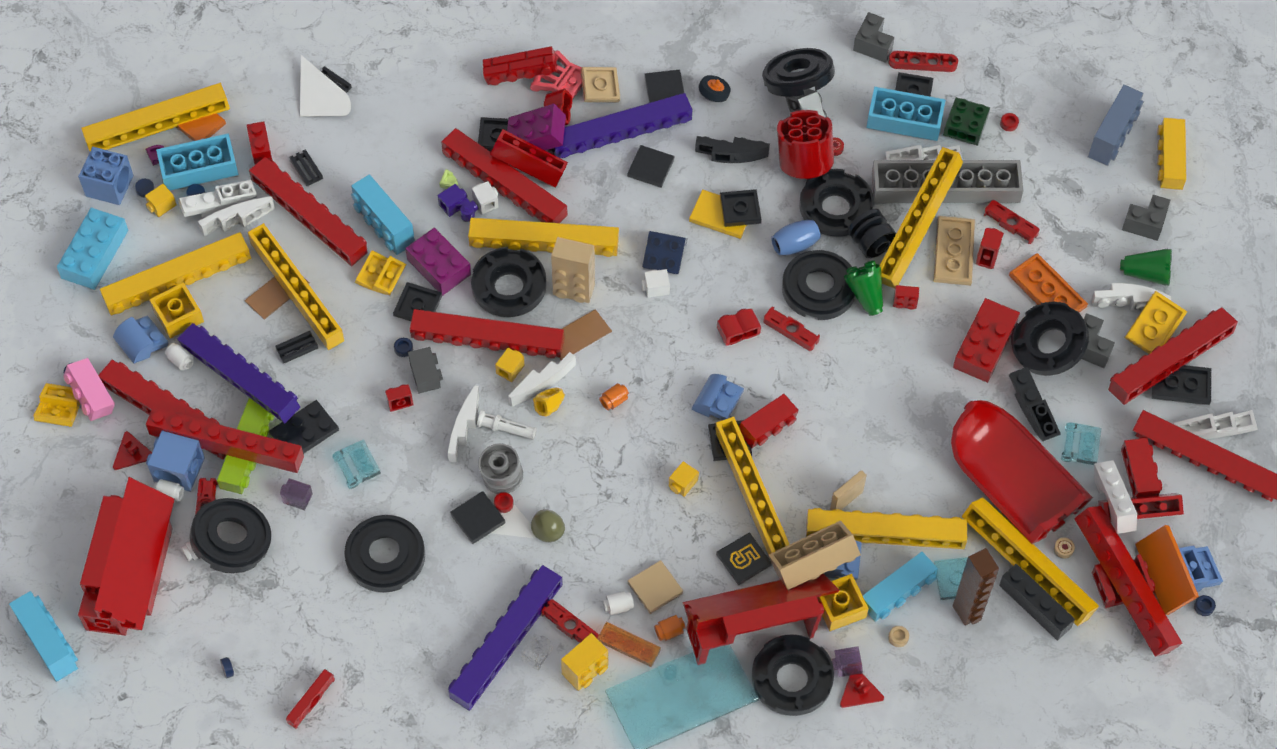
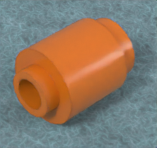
M617 383L602 393L599 400L606 410L614 409L628 399L629 392L623 384Z
M677 615L659 621L654 626L660 641H667L684 634L683 629L686 628L682 617L678 618Z

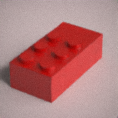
M985 298L955 357L953 368L988 383L1012 335L1014 326L1018 322L1020 312Z

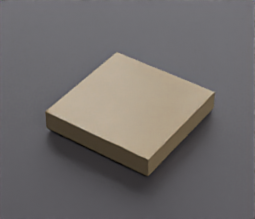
M616 67L581 68L584 102L620 101Z
M859 471L833 493L830 511L834 509L842 510L863 493L867 476L863 471Z
M661 560L628 580L629 586L650 614L683 594V589Z

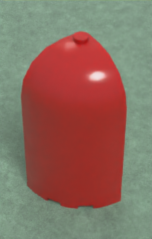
M970 401L965 405L964 412L953 427L951 445L954 458L962 471L1031 544L1046 538L1050 530L1055 532L1066 523L1064 519L1072 513L1076 515L1091 501L1093 497L1015 417L988 401Z

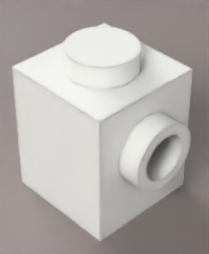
M489 181L479 183L472 188V198L481 214L499 208L497 190L495 187H491Z
M667 269L645 272L644 280H641L643 291L647 293V298L670 295Z

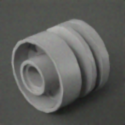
M499 443L488 446L482 451L478 467L485 486L496 494L515 491L523 480V469L516 450L509 445Z

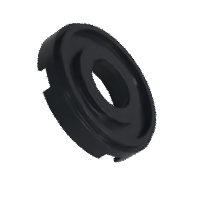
M800 48L784 52L771 59L766 64L762 77L764 85L767 86L768 92L771 94L793 97L804 95V90L815 87V91L823 88L833 79L835 69L833 59L825 51L816 48ZM806 68L805 70L799 72H791L793 70Z
M830 169L819 177L808 179L802 189L799 201V208L803 219L814 220L821 234L833 237L848 236L850 224L862 213L872 210L874 205L872 190L859 175L853 176L844 173L845 170ZM830 196H840L846 199L850 209L846 214L833 215L823 210L822 203Z
M503 247L488 252L474 266L471 279L472 293L476 302L485 311L500 317H516L533 310L542 301L547 285L545 269L540 260L532 253L521 248L520 251L508 250V247ZM504 275H515L523 282L522 290L514 295L499 294L495 289L496 281Z
M824 250L808 251L796 256L787 265L783 274L782 293L785 301L793 311L803 317L808 315L818 317V320H829L842 315L851 307L855 298L854 293L844 279L845 274H847L846 269L852 266L838 254ZM824 272L833 277L834 285L829 291L823 293L815 292L808 287L806 278L810 273Z
M1045 302L1036 305L1025 312L1026 316L1019 324H1015L1011 336L1013 353L1024 368L1028 367L1030 372L1037 375H1057L1071 369L1081 360L1088 347L1089 331L1083 317L1078 311L1065 303ZM1049 330L1062 331L1066 337L1064 345L1052 353L1041 352L1038 346L1041 335Z
M222 498L207 503L196 513L189 534L190 544L198 559L202 558L209 563L210 568L223 573H242L253 569L258 562L265 558L271 543V528L264 514L252 504L239 499ZM230 521L240 524L247 531L246 538L236 544L223 541L217 533L219 523Z
M378 515L366 519L353 529L346 541L344 555L349 573L360 586L374 592L385 593L400 590L403 585L417 578L424 566L425 547L420 532L411 522L394 515ZM380 538H392L399 545V553L393 561L379 563L373 560L369 554L371 544Z
M793 634L776 637L768 641L754 659L752 684L755 693L764 705L777 713L788 716L808 714L819 708L827 700L832 690L834 667L831 658L822 646L819 647L811 642L808 637ZM796 664L802 667L808 676L806 686L796 692L784 690L777 681V673L783 666Z

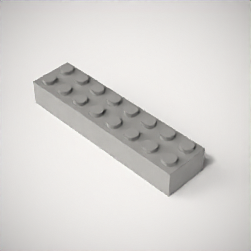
M874 160L872 167L874 203H913L935 160ZM962 160L963 164L942 203H990L992 200L999 203H1020L1023 194L1021 161Z

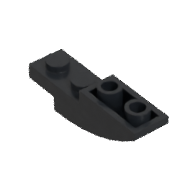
M697 136L695 152L712 155L711 161L720 163H745L760 160L769 156L770 149L769 143L748 140L743 137H734L732 143L726 140Z
M1025 367L1011 372L1009 377L1016 391L1014 395L1038 437L1042 441H1046L1060 436L1061 433L1045 399L1042 400L1029 368Z

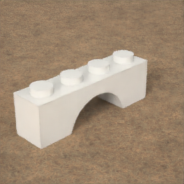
M1114 460L1095 463L1094 482L1099 494L1105 493L1111 521L1116 533L1137 531V512Z

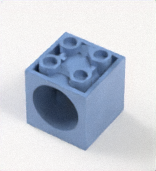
M92 147L78 177L86 197L120 205L134 175L127 155Z
M161 431L160 436L155 439L154 450L152 454L148 455L146 464L154 482H158L160 479L175 482L184 487V490L191 492L205 457L199 440Z

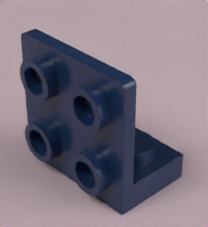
M649 231L642 267L652 270L667 269V273L679 274L684 246L687 245L688 238Z

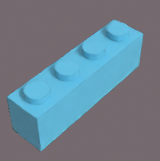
M923 551L863 595L869 608L868 615L875 622L880 618L882 620L885 619L893 608L901 607L909 596L914 597L921 591V587L925 584L930 585L936 580L938 568Z

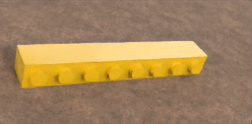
M220 82L82 127L81 129L89 151H91L92 147L107 150L178 127L177 125L229 110L230 107Z
M942 147L880 263L882 284L894 289L896 285H899L963 164L959 152Z
M471 218L468 238L469 246L475 248L488 247L498 249L508 247L511 250H520L521 248L532 252L547 251L552 253L557 237L594 245L595 255L611 257L617 256L619 227Z
M263 223L248 232L250 244L325 347L330 350L344 342L341 327Z
M241 232L102 287L100 292L112 316L120 314L131 307H137L183 282L185 285H191L195 281L208 278L217 272L245 263L251 259V255Z
M735 417L716 422V435L769 556V554L790 545Z
M982 497L969 505L961 517L967 519V523L1013 566L1015 564L1020 566L1075 618L1074 624L1079 626L1090 619L1099 607L1093 599L1034 544H1031L987 500Z
M821 508L808 509L806 537L841 520L853 534L854 539L862 543L965 549L967 543V519H961L960 517H922L918 514L906 516L900 513H863L858 510L845 512L840 509L829 511Z

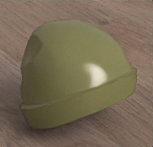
M543 509L534 515L531 522V530L539 540L548 543L555 542L563 536L565 524L557 513L549 509Z

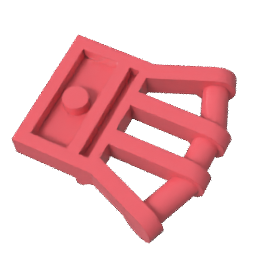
M556 50V60L560 61L566 68L557 65L556 73L560 74L559 77L552 74L534 76L530 89L535 92L540 90L555 92L566 89L572 95L573 100L582 87V67L569 62L559 50ZM543 78L554 84L540 82V80Z

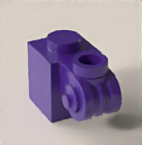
M456 184L437 195L439 206L449 217L460 211L461 219L465 222H470V219L475 217V212L479 209L473 200L469 201L467 199L468 196L463 188L460 189Z

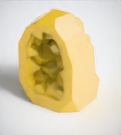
M551 388L537 394L533 399L535 411L545 417L557 411L565 396L562 388Z

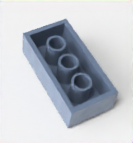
M1123 84L1094 136L1088 155L1089 158L1107 166L1111 160L1114 161L1116 159L1119 147L1122 148L1126 135H1129L1132 130L1133 122L1137 121L1140 115V110L1144 103L1142 101L1143 92Z

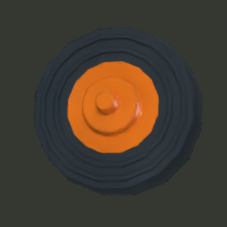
M714 75L704 76L698 86L701 95L713 102L726 101L731 92L729 84L724 79Z

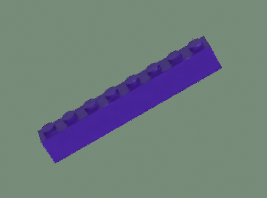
M683 93L571 125L564 129L563 145L552 148L555 156L566 158L569 155L583 153L593 148H601L607 144L618 143L621 140L635 138L638 135L670 128L680 123H687L692 120L693 109L686 94Z
M192 323L177 338L181 346L195 358L284 424L299 410L298 397L292 391H285L284 386L278 381L274 383L266 372H259V368L252 362L248 364L247 360L240 353L237 355L233 353L234 350L229 345L221 344L222 342L215 335L210 336L203 326L198 327Z
M544 565L532 573L531 581L528 585H524L521 588L516 601L513 600L509 604L505 616H500L497 620L496 628L493 632H488L484 639V644L481 648L478 647L474 651L470 663H466L462 667L461 675L458 679H454L448 687L450 699L470 711L540 617L542 608L548 606V602L554 598L562 587V576Z

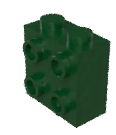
M956 97L943 135L978 146L989 116L990 107Z

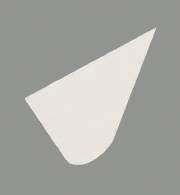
M301 55L300 117L348 115L351 111V101L347 93Z
M489 490L485 494L494 505V498L497 494ZM515 505L507 513L500 512L506 523L491 532V534L536 538L531 530L530 522Z

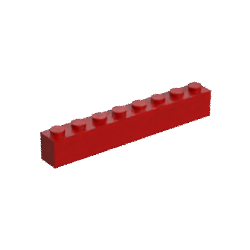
M457 128L441 141L442 152L447 158L455 160L460 167H465L474 177H479L484 183L489 181L491 187H495L501 196L509 198L514 205L522 207L530 216L536 217L540 222L561 223L568 216L565 203L507 163L491 156L490 151Z
M264 157L249 169L251 180L351 267L368 253L367 242L362 236H357L349 225H344L336 214L333 215L325 204H320L316 201L314 195L310 192L307 193L299 182L295 183L286 171L282 172L274 161Z
M1223 307L1216 311H1211L1206 318L1197 320L1189 329H1183L1175 338L1171 337L1166 344L1157 346L1149 355H1143L1135 364H1129L1124 371L1114 374L1110 379L1108 390L1123 405L1127 404L1183 365H1186L1232 335L1238 321Z
M416 309L413 311L410 325L411 338L418 341L432 340L435 343L447 342L455 346L484 347L493 351L510 348L513 351L517 350L530 356L543 355L551 359L561 357L565 338L564 329Z
M112 359L98 375L106 389L149 415L152 408H157L220 425L216 419L212 417L209 419L204 416V413L198 408H191L185 400L175 398L170 391L166 389L163 391L152 380H145L139 372H132L122 362L118 363ZM209 451L222 460H224L227 456L225 454Z
M152 408L146 422L147 430L151 436L159 437L161 431L199 440L202 449L298 473L304 458L302 446L157 408Z
M1142 410L1132 430L1136 432V437L1140 439L1149 438L1154 441L1153 445L1164 449L1165 446L1172 449L1171 454L1182 458L1184 455L1190 458L1188 462L1198 467L1200 464L1208 467L1207 471L1218 475L1219 472L1226 475L1225 480L1236 484L1238 481L1244 484V489L1252 493L1257 490L1262 493L1261 497L1271 502L1273 499L1277 500V473Z
M1102 506L1086 508L1074 518L1154 656L1170 653L1183 644L1121 538L1116 533Z

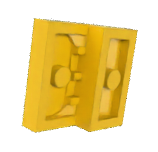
M372 250L354 283L378 293L390 295L406 264L392 256L386 258Z
M46 383L39 396L40 403L33 415L34 421L72 427L80 406L79 400H76L73 395L72 388Z

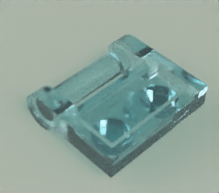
M1067 423L1065 427L1067 432L1065 449L1062 452L1061 460L1090 465L1097 463L1102 428ZM1076 432L1080 433L1078 453L1072 452L1074 433Z
M364 439L332 455L347 479L346 484L349 489H353L360 483L381 474ZM350 456L359 473L358 475L353 476L345 461V457Z

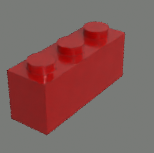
M782 394L742 421L739 429L744 440L751 448L756 445L761 446L768 440V437L779 434L784 426H791L797 420L796 416L799 410L785 394Z
M1148 438L1124 440L1121 452L1133 497L1159 495L1160 491H1162V482L1157 477L1158 466L1153 461V447L1149 445Z

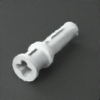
M481 410L477 421V427H488L495 432L501 430L534 440L537 428L502 419L501 415L498 414L496 416L487 414L484 410Z

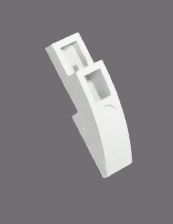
M246 180L216 186L213 192L179 198V205L184 217L200 214L203 218L232 205L249 201L256 197L257 194L252 181Z
M1112 283L1109 290L1094 291L1091 304L1092 307L1100 308L1129 305L1130 311L1141 312L1155 291L1171 300V296L1141 285Z

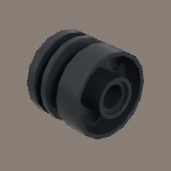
M872 209L862 213L848 228L849 235L856 244H859L858 247L865 257L870 259L886 252L896 235V232L887 223L886 218L879 209Z

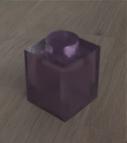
M289 478L287 483L282 485L280 495L284 504L305 511L313 492L311 485Z
M859 646L834 650L835 658L831 659L834 670H838L839 677L863 673Z

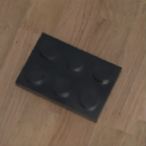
M1183 365L1177 371L1152 386V399L1210 405L1212 368Z
M315 400L295 413L285 424L281 422L268 432L273 439L302 446L304 454L339 431V427L320 403Z

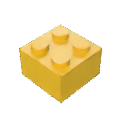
M184 282L149 299L155 315L170 339L183 333L192 323L199 325L204 322L201 310Z
M852 574L831 581L839 589L838 593L817 597L818 602H821L823 605L824 614H822V617L829 632L867 617L869 608Z
M592 633L561 659L562 675L577 691L587 688L593 682L595 676L598 674L602 675L608 669V649Z

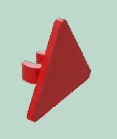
M126 431L117 452L113 469L118 470L146 462L148 455L152 454V452L131 433Z
M853 667L840 707L845 708L883 701L884 696L857 667Z

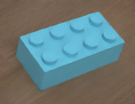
M874 87L866 128L938 141L946 99Z
M229 133L156 149L163 182L169 190L239 175Z
M370 174L351 185V196L354 200L353 207L356 212H361L367 225H372L376 235L379 238H383L386 247L390 251L393 250L396 255L405 251V248L415 241L413 225Z
M90 208L57 265L61 279L95 290L129 231L125 219Z
M29 591L9 603L56 682L78 669L75 664L78 661L69 643L65 640L59 627L55 624L49 611L45 608L39 595L34 597L32 592Z

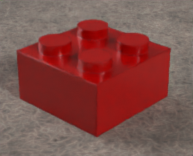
M896 285L893 307L908 308L910 310L916 309L919 299V287Z
M409 384L389 388L385 391L390 412L414 405Z

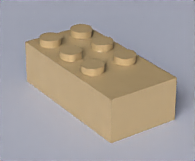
M557 237L551 255L553 295L562 299H573L579 303H590L595 287V247L591 244Z
M840 520L769 554V558L777 576L787 590L808 580H814L827 571H833L839 565L852 562L861 554L853 534Z

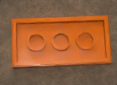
M1038 253L1009 273V276L1037 305L1045 302H1061L1068 304L1069 307L1078 312H1081L1088 305Z
M1169 525L1162 526L1135 543L1139 554H1141L1142 559L1148 565V575L1155 583V594L1166 615H1170L1199 597Z

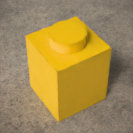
M161 184L145 195L147 209L151 213L154 212L158 217L177 205L174 195L164 184Z
M507 348L495 364L496 374L513 382L525 366L522 353Z
M683 461L669 477L670 489L675 494H681L685 497L697 483L699 471Z

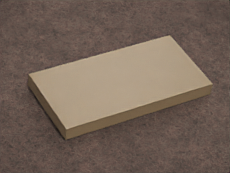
M938 216L934 282L971 286L975 219Z

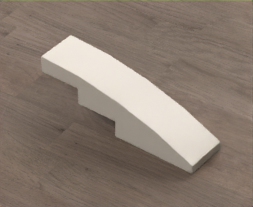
M917 145L885 152L886 160H936L942 148L941 145L927 148ZM960 145L947 147L950 150L959 152L962 158Z
M269 196L252 199L217 211L198 221L200 231L206 236L219 227L224 232L238 223L246 227L275 209L273 198Z
M569 352L558 365L551 361L540 373L532 370L508 396L509 405L511 407L518 405L550 388L576 366V356Z
M479 386L473 387L456 418L448 449L449 462L457 463L458 446H466L468 428L476 429L480 395Z
M1253 410L1234 415L1233 412L1213 416V413L1174 423V425L1204 439L1220 438L1258 430Z

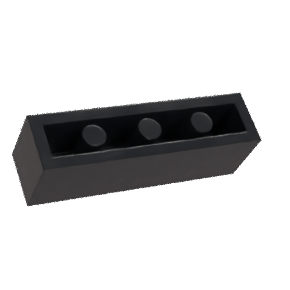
M1015 564L1002 576L999 586L1057 641L1072 628L1075 618L1020 566Z

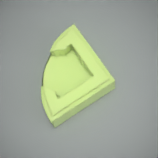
M445 169L439 183L440 187L448 189L454 184L458 186L457 179L453 173Z

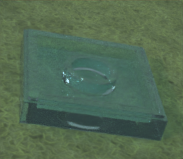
M968 557L934 561V565L938 568L936 579L940 600L955 599Z

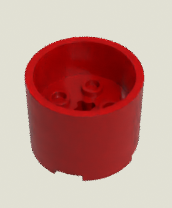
M799 110L790 113L789 117L779 121L777 125L779 164L784 173L795 178L810 179L819 177L832 168L834 164L833 128L829 117L825 118L819 115L818 111Z

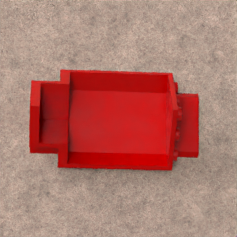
M128 477L123 498L117 495L103 496L80 582L84 594L78 616L86 631L126 636L127 629L142 630L145 616H151L173 530L170 516L175 499L131 477Z
M821 574L818 578L808 580L787 590L781 580L683 602L688 618L686 630L697 665L706 663L709 649L733 644L736 635L803 620L809 638H813L818 629L822 614H824L823 605L821 602H818L817 597L838 593L839 589L824 574Z

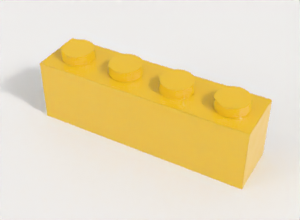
M1163 118L1161 125L1159 124L1157 128V135H1160L1157 144V150H1160L1157 165H1160L1158 181H1160V188L1183 190L1186 182L1185 119Z

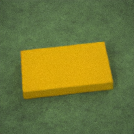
M702 189L689 222L741 239L747 225L725 227L720 195Z
M1155 291L1124 338L1150 354L1157 346L1166 344L1187 311Z

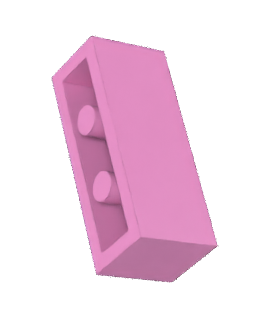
M86 358L68 364L64 373V380L67 384H70L75 399L79 400L83 413L88 415L90 421L112 414L115 403L90 360Z

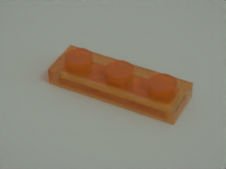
M608 622L605 623L597 638L602 644L650 667L653 666L661 651V647Z

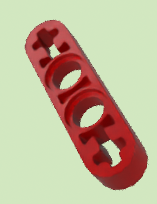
M893 51L889 56L888 62L890 67L894 69L953 72L957 69L959 60L953 54ZM916 58L919 60V63L914 64L910 59ZM933 59L937 64L931 65L928 63V60Z

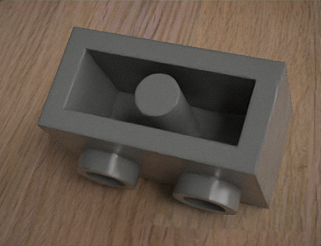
M430 347L408 352L418 394L441 388L440 381L443 380L441 370L436 368V364H438L436 353H432Z

